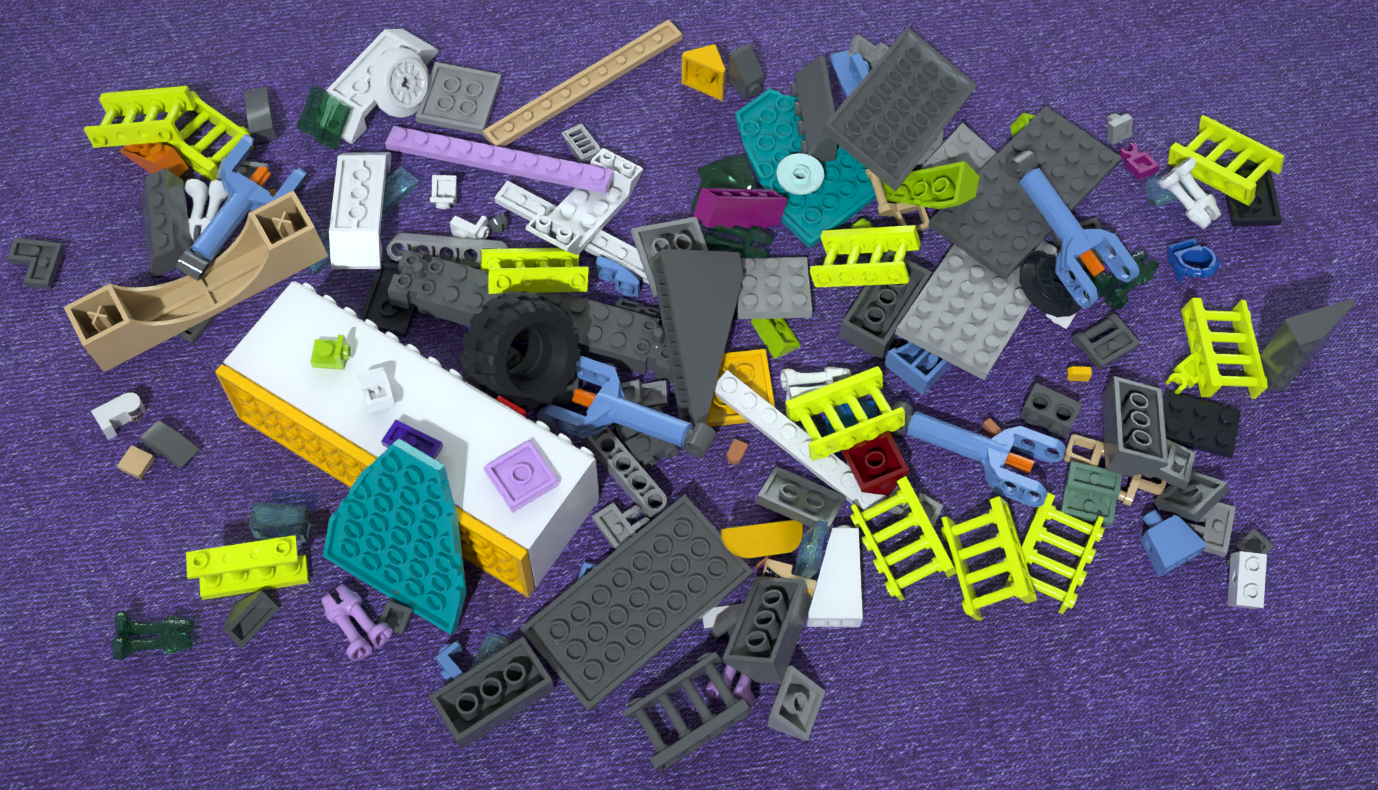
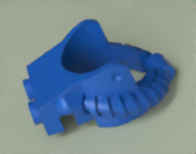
M1194 238L1168 246V263L1171 264L1177 282H1182L1184 276L1192 278L1201 276L1203 279L1211 277L1220 267V261L1214 252L1206 246L1203 248L1201 245L1197 246V241ZM1186 263L1198 264L1204 269L1193 268L1186 265Z

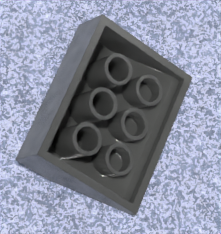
M1354 298L1284 319L1260 356L1264 374L1267 377L1268 388L1266 392L1275 389L1282 391L1291 385V382L1323 349L1356 303Z

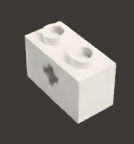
M1241 551L1231 553L1227 606L1249 609L1264 608L1267 554Z

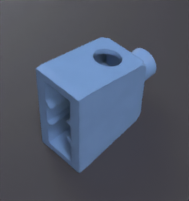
M1153 510L1143 517L1149 530L1141 538V543L1159 577L1199 556L1207 546L1177 515L1163 521L1157 511Z

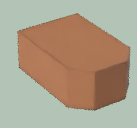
M991 418L986 420L981 428L990 439L1002 432Z
M734 439L726 454L727 461L733 465L740 464L748 449V444Z

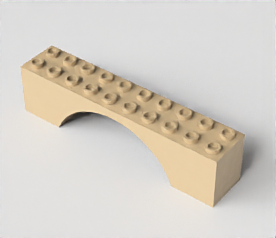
M291 191L248 213L246 224L238 238L224 253L209 264V267L199 281L187 275L175 281L149 287H123L110 283L65 306L64 309L83 347L100 368L106 372L328 257V254L294 191Z

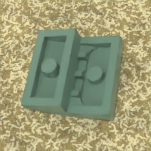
M1071 461L1060 511L1079 520L1095 523L1097 518L1101 516L1104 518L1101 525L1111 527L1114 521L1116 501L1120 494L1122 474Z

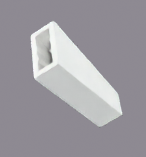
M848 525L832 528L810 606L807 627H860L863 615L859 528H852Z

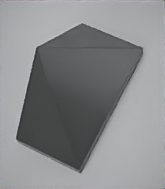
M260 590L232 605L222 630L240 648H243L280 608Z

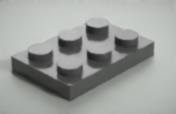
M775 466L759 492L755 503L828 534L845 502L846 496Z

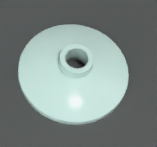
M797 153L785 157L779 163L776 176L779 184L786 191L797 195H805L814 192L821 186L824 179V169L816 158L808 154Z

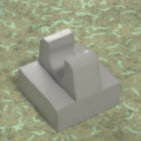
M1114 113L1107 116L1106 119L1109 121L1108 126H1106L1108 142L1114 145L1132 136L1133 118L1129 114L1120 116Z

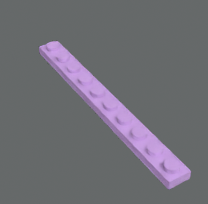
M393 126L385 142L388 150L607 194L614 177L612 169Z

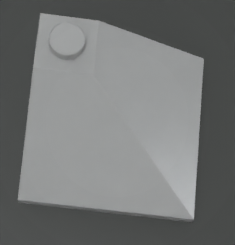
M697 217L642 226L630 230L653 298L658 296L651 258L660 250L708 251Z

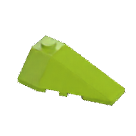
M963 161L913 171L896 191L883 181L882 186L887 201L942 209L959 206L975 198L980 176Z

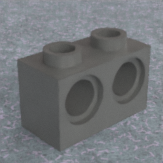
M1035 383L1020 418L1030 425L1048 430L1054 436H1061L1066 439L1082 407V403ZM1034 405L1042 407L1043 410L1035 408ZM1057 416H1062L1066 420H1060Z

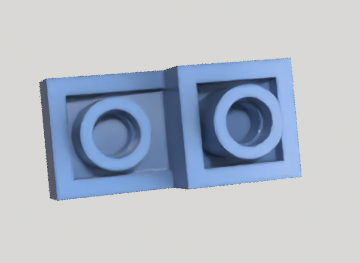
M598 256L595 262L596 276L604 281H614L615 291L620 292L622 295L639 297L640 281L621 265Z

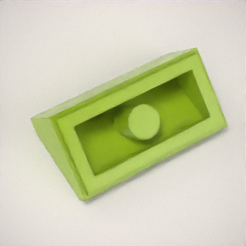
M783 318L751 320V324L774 358H779L801 346Z

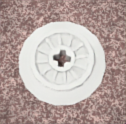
M397 47L383 53L378 57L372 69L370 81L372 95L379 108L388 115L399 118L407 117L417 112L427 92L428 69L422 58L410 49Z

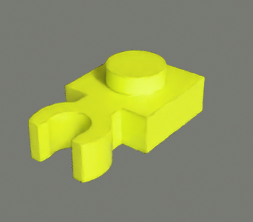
M1193 353L1173 370L1175 373L1170 375L1165 382L1166 385L1171 382L1178 384L1179 388L1175 391L1176 394H1180L1187 385L1192 388L1199 381L1193 364Z

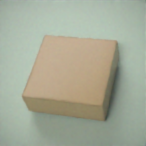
M131 445L117 467L119 470L141 480L155 458L153 455Z

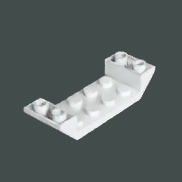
M385 29L326 90L315 119L316 123L353 144L367 129L364 117L377 105L372 95L370 81L372 69L378 57L389 49L402 47L414 51L422 58L424 64L427 65L436 56L438 49L404 29Z
M603 148L591 160L590 165L613 170L614 177L607 194L575 188L548 217L539 213L526 226V230L567 252L578 255L628 202L643 172V168Z
M345 152L338 155L329 228L332 269H381L382 245L380 230L386 173H390L391 152Z

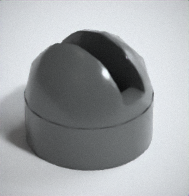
M504 213L490 220L488 225L493 232L502 233L503 230H507L508 221Z

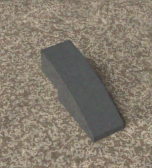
M267 86L244 91L249 133L255 139L254 143L277 139Z

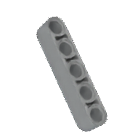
M398 233L389 243L387 253L393 260L400 261L404 251L397 249L395 243H401L406 250L423 254L425 261L431 262L432 257L468 267L480 268L481 249H508V246L504 242L497 240ZM419 245L428 247L429 253L421 251ZM443 247L451 248L454 254L449 255L445 253ZM467 249H474L478 256L473 257L469 255Z
M608 427L597 434L582 438L584 444L633 502L641 507L642 512L647 518L654 520L667 509V498L664 492ZM605 447L613 448L610 452H605L602 449ZM621 465H627L630 467L629 469L624 471L618 469V467ZM638 483L645 485L642 489H635L633 486ZM652 502L661 504L658 508H652L649 505Z

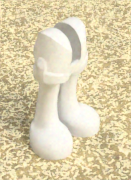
M1190 157L1173 168L1170 173L1163 176L1158 181V184L1162 189L1171 191L1187 209L1185 211L1186 216L1200 228L1205 229L1211 224V220H1216L1221 216V212L1212 194L1207 195L1195 182L1191 171L1196 166V160ZM1179 180L1187 188V190L1190 192V194L1193 196L1195 200H1193L1185 192V190L1181 187Z
M190 179L186 181L185 191L193 199V210L190 219H188L191 245L200 236V230L202 233L217 214L221 203L228 198L222 181H211L209 189L200 180ZM208 196H210L207 215L203 218L205 203Z
M826 367L824 372L800 373L787 368L781 370L780 379L782 389L787 391L786 401L852 375L850 369ZM823 383L820 386L796 387L802 384Z

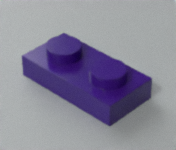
M396 419L381 440L382 445L388 448L400 439L433 459L437 458L443 448L441 441Z

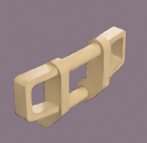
M869 169L866 170L867 178L871 179L879 204L877 209L880 216H894L899 226H907L901 214L918 210L923 224L916 226L917 232L929 228V219L924 207L903 203H888L881 179Z
M1073 434L1070 437L1063 459L1069 463L1073 461L1098 467L1101 455L1105 457L1104 443ZM1073 445L1093 450L1090 460L1072 452ZM1142 474L1131 476L1127 491L1120 489L1118 500L1123 501L1122 504L1131 506L1137 488L1160 495L1166 486V481L1161 480L1160 484L1141 479Z

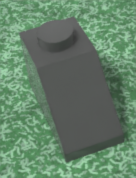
M748 43L730 54L728 82L744 100L758 95L763 90L764 74L751 45Z

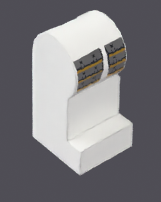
M125 393L91 412L109 440L117 436L115 429L129 421L141 419L145 414V407L137 394Z

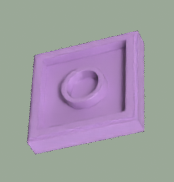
M531 440L483 467L484 472L512 513L559 486L558 479Z

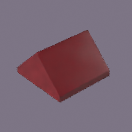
M889 431L878 435L873 440H865L855 444L850 449L842 450L845 460L863 493L889 496L898 486L897 481L910 473Z

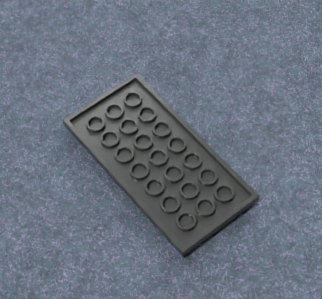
M907 27L821 130L885 184L896 191L973 92L977 84Z
M1045 107L977 173L980 177L975 198L959 206L942 208L929 220V227L1004 280L1053 232L1051 226L1020 185L1021 177L1013 179L1007 174L1005 162L1025 150L1033 152L1038 161L1037 168L1042 171L1072 213L1120 164L1122 159L1121 156L1048 107Z
M684 494L523 625L520 630L585 709L590 712L754 574V571L741 557L733 555L726 549L721 540V534Z

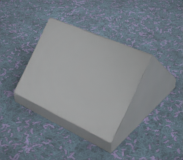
M788 666L769 715L767 727L808 741L826 691L793 666Z

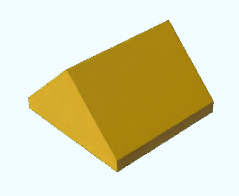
M713 44L684 52L682 54L681 84L722 101L725 88V67L716 45Z

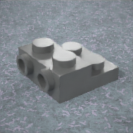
M660 405L651 408L664 413ZM620 424L614 425V430L621 443L644 469L654 466L657 461L665 457L672 458L682 450V447Z

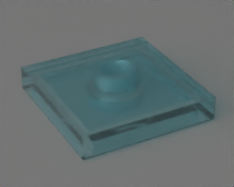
M816 521L802 537L794 575L810 579L818 571L828 522Z

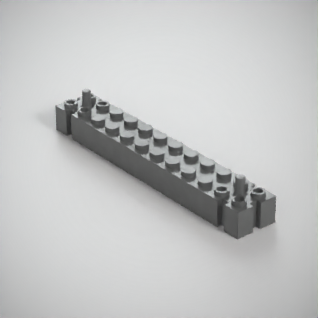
M406 249L398 264L400 275L394 274L388 288L391 305H398L401 308L408 309L412 303L418 306L419 313L469 327L471 326L469 321L473 315L483 310L482 305L493 298L497 299L498 296L503 295V293L488 294V272L435 257H432L431 262L425 261L423 254ZM562 292L534 293L558 303V306L565 309L574 322L573 325L576 326L580 341L577 342V347L581 350V356L645 375L646 370L655 372L654 378L673 383L664 329L662 325H659L660 319ZM526 330L518 333L514 339L528 343Z

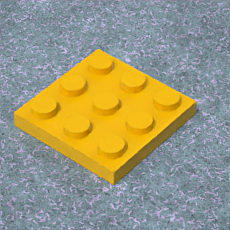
M766 349L724 353L717 381L728 370L775 408ZM713 394L706 425L713 427L749 423Z

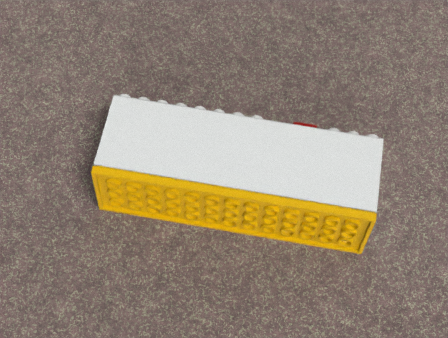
M296 281L291 282L225 359V366L221 364L215 371L237 417L350 488L362 471L386 451L387 448L382 445L381 440L395 419L441 441L443 448L435 460L445 465L459 522L462 557L529 598L535 590L534 587L537 588L599 500L594 454L585 447L578 449L571 445L572 441L563 434L556 436L549 432L550 428L541 421L534 423L531 420H527L526 412L503 397L498 396L495 400L472 385L463 382V377L453 369H450L449 372L441 368L440 362L435 358L429 357L426 359L422 357L416 347L411 344L407 346L402 345L391 332H386L385 334L380 332L377 325L368 319L363 322L357 318V314L348 307L341 309L336 306V301L330 296H319L316 294V290L308 283L301 285ZM338 334L344 335L347 344L351 345V356L349 360L345 361L344 370L312 368L310 362L315 339L337 341ZM384 367L396 406L389 407L383 411L369 413L358 375ZM531 440L558 479L559 486L512 513L484 472L483 467Z

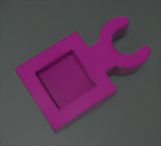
M1134 143L1129 144L1128 151L1120 147L1118 155L1122 157V160L1126 161L1125 167L1138 180L1158 172L1160 165L1146 151L1139 153L1138 147Z

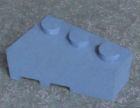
M909 341L908 344L898 349L894 348L888 351L885 361L887 368L921 395H924L953 365Z

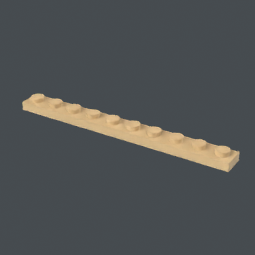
M670 20L665 21L484 129L483 136L491 145L505 147L681 41L682 33Z

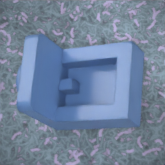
M458 641L452 645H445L436 657L438 666L442 669L440 675L447 684L464 674L453 662L463 653Z

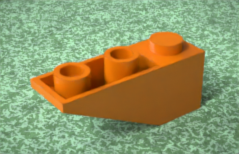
M162 143L125 145L120 150L123 155L151 174L166 168L180 177L188 169V166L175 149Z

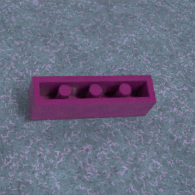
M701 188L694 216L700 219L704 226L709 228H715L716 226L733 228L734 226L745 228L759 226L768 228L769 226L780 225L788 199L774 190Z

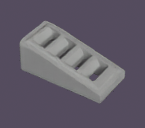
M583 124L561 132L563 139L578 163L590 165L591 160L601 151L599 145ZM579 132L581 133V134H579V135H577V136H574V137H572V138L570 137V136H572V135H574V134H577V133H579ZM581 138H584V140H581V141H579V142H577V143L574 142V141H576V140H579V139H581Z

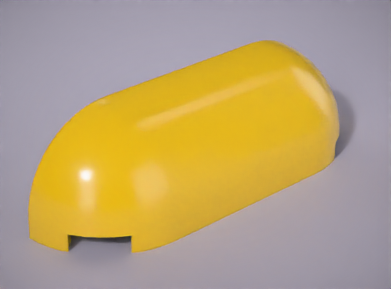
M791 520L722 529V535L720 536L726 549L733 555L741 558H754L794 551L802 540L803 525L798 521Z

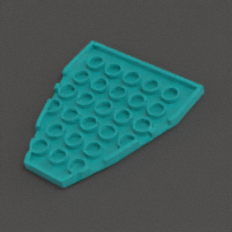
M768 89L735 113V121L748 161L762 189L774 190L788 199L781 222L810 249L821 241L822 231L836 230L877 198L871 179L867 178V168L838 144L835 161L820 162L824 169V179L817 190L809 194L797 195L782 188L776 176L777 167L785 157L801 153L800 142L803 140V137L798 135L797 121L800 120L799 116L794 114L796 98Z
M398 439L362 471L350 488L347 497L339 504L338 510L329 518L323 557L389 598L394 599L399 604L413 609L414 613L452 635L458 628L466 596V584L459 522L446 468L442 463Z

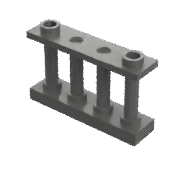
M716 652L702 655L697 659L696 665L645 698L639 697L631 701L627 705L628 709L623 711L624 716L631 721L638 718L656 749V756L651 758L650 761L654 768L660 772H663L754 713L750 704L745 699L739 700L734 698L716 668L718 664L723 662ZM704 673L708 674L726 704L724 707L725 711L717 716L711 713L693 683L695 679ZM681 688H684L703 720L701 722L702 726L694 731L688 729L669 697ZM658 703H661L679 734V741L671 746L664 743L646 712Z

